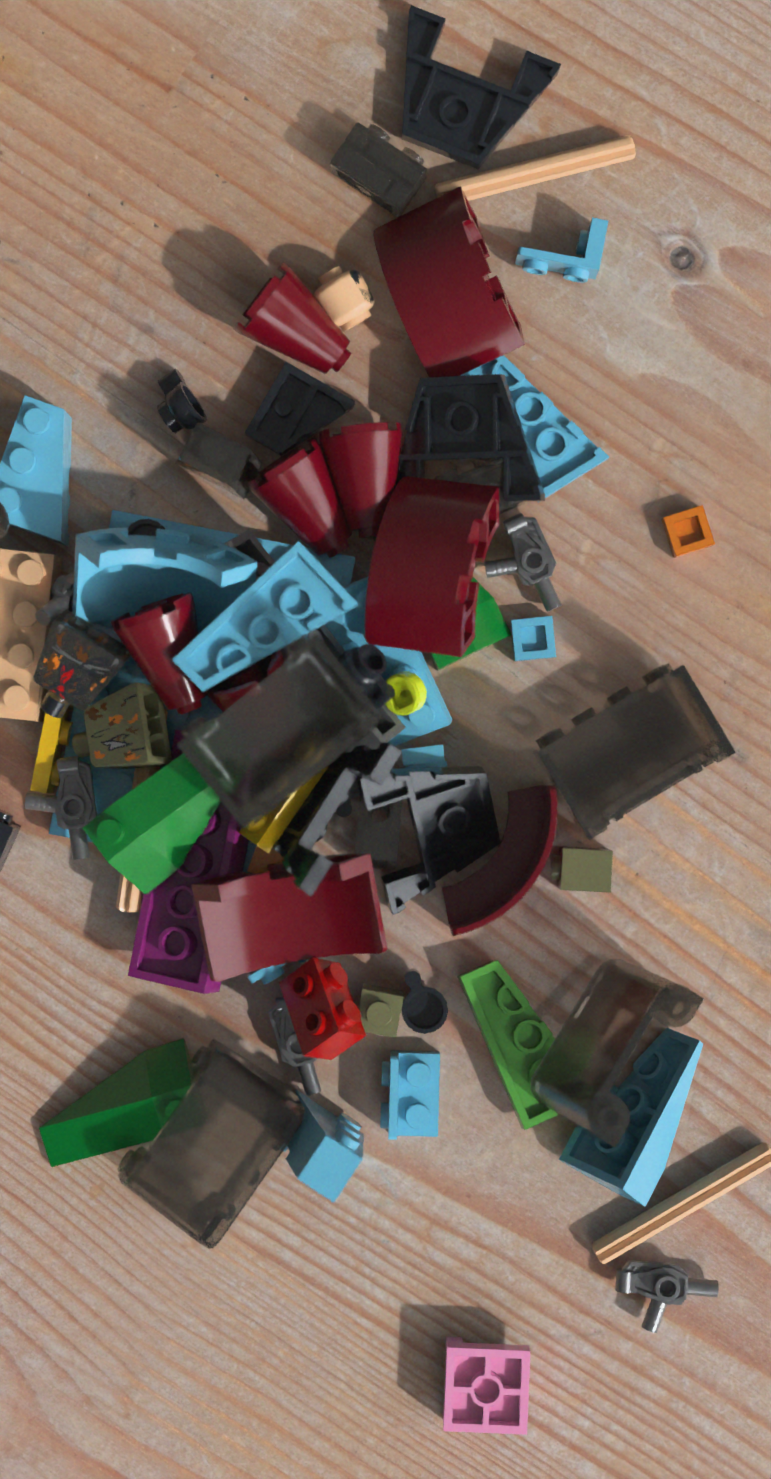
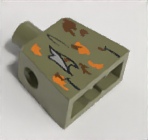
M132 683L88 706L84 712L86 731L75 734L72 739L75 753L81 758L90 756L92 765L98 768L132 769L166 766L172 762L164 705L153 687L148 684Z

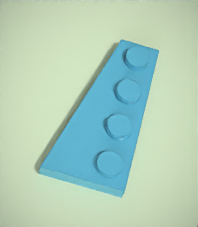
M504 355L460 375H505L545 493V498L609 459V456L600 447L593 444L584 435V432L572 420L567 419L553 405L554 403L543 392L540 393Z

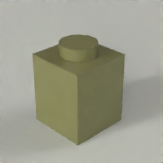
M559 846V855H552L551 880H557V888L560 890L611 893L613 851L600 848Z
M363 983L358 1008L365 1032L396 1038L404 998L402 990Z

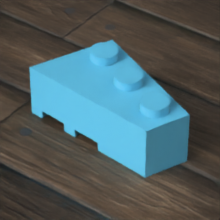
M26 395L23 398L0 462V522L69 547V470L71 469L72 417L62 408Z
M296 1089L269 1129L272 1136L280 1139L277 1143L279 1149L284 1152L287 1148L290 1152L286 1157V1161L297 1179L333 1203L363 1159L364 1134L359 1131L362 1126L344 1113L337 1117Z

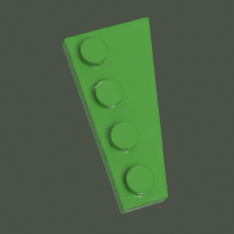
M494 959L457 976L522 1129L527 1130L599 1096L592 1085L586 1081L577 1069L578 1067L571 1057L565 1053L553 1037V1033L544 1021L538 1017L529 1005V1001L498 960Z

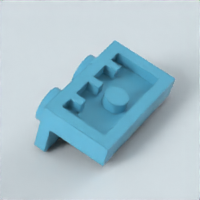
M390 1050V1061H382L381 1086L390 1088L389 1103H381L380 1128H388V1140H397V1136L438 1137L440 1051Z

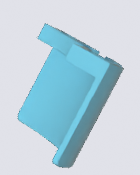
M128 528L102 529L76 534L72 619L74 621L77 616L78 619L75 623L82 625L90 622L112 620L128 612L132 617L135 616V612L142 609V606L180 593L185 595L191 592L195 604L198 629L204 630L255 583L257 561L220 542L215 541L212 548L189 541V533L157 529L156 536L128 535Z

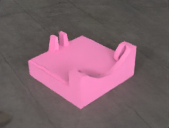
M446 1336L443 1431L527 1435L531 1352L529 1345L463 1343L462 1337Z

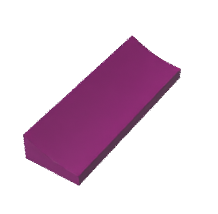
M175 729L171 750L172 761L208 735ZM241 742L252 756V759L227 797L221 801L208 821L207 828L202 835H199L186 856L188 857L180 869L150 893L143 894L128 976L202 994L220 991L221 981L213 982L209 977L191 884L240 871L241 874L243 873L249 840L241 835L239 831L244 826L246 816L256 805L265 755L254 744Z

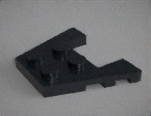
M411 5L408 18L402 140L479 169L557 77L561 64L526 50L511 90L432 60L445 27L446 18Z
M487 374L420 378L405 428L407 434L401 455H399L396 486L403 477L425 478V461L503 458L504 502L545 501V493L505 375Z
M388 742L380 743L378 749H370L366 745L355 746L352 752L345 753L340 750L302 806L298 809L291 822L284 829L282 835L273 845V848L283 857L282 863L286 870L293 874L295 878L293 882L296 887L306 894L313 895L332 865V862L324 856L312 851V847L326 834L329 820L336 809L348 799L350 787L358 776L382 785L402 753Z
M481 766L391 769L382 785L359 776L357 777L362 802L367 811L407 799L421 862L381 876L387 906L392 915L406 908L404 903L420 892L424 896L436 888L435 882L454 869L458 873L501 843L487 773Z

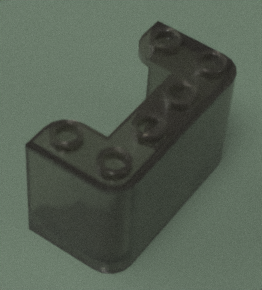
M670 663L655 668L642 676L645 684L631 692L629 687L626 686L607 697L606 699L610 705L595 713L593 707H590L573 717L571 721L574 727L564 733L561 728H555L535 740L539 748L534 750L533 754L550 783L555 785L556 793L584 838L588 840L594 838L608 829L606 826L610 824L609 820L617 822L624 818L623 815L690 775L701 772L703 770L702 765L706 767L713 762L719 763L736 753L684 664L672 668Z

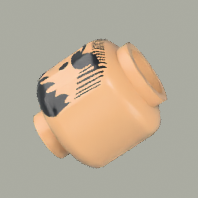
M340 266L318 278L321 286L315 290L313 296L321 304L332 321L338 327H341L343 332L372 316L369 310L374 305V297L359 271L349 270L343 273Z

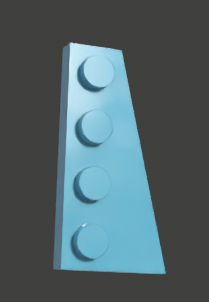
M298 541L187 645L173 661L202 692H205L357 607L358 603Z

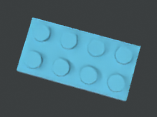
M369 576L343 587L358 603V606L324 624L345 651L369 644L365 640V609ZM374 645L383 653L387 662L386 670L382 673V678L385 681L390 676L399 672L409 671L419 676L426 688V700L421 709L405 716L395 714L406 728L388 743L395 747L450 725L453 719L421 651Z

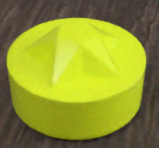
M403 671L390 676L386 680L394 688L395 696L385 705L394 714L400 716L409 715L418 711L424 705L426 688L421 678L416 674Z

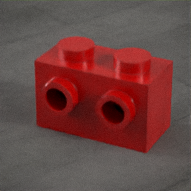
M313 957L279 982L303 1056L332 1060L366 1036L361 1022L360 1010L354 1002L348 985V976L341 963Z

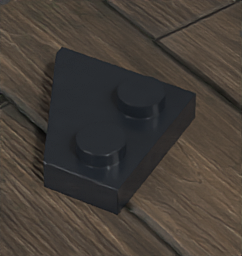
M285 362L246 429L245 435L282 456L351 411L355 401L292 364Z

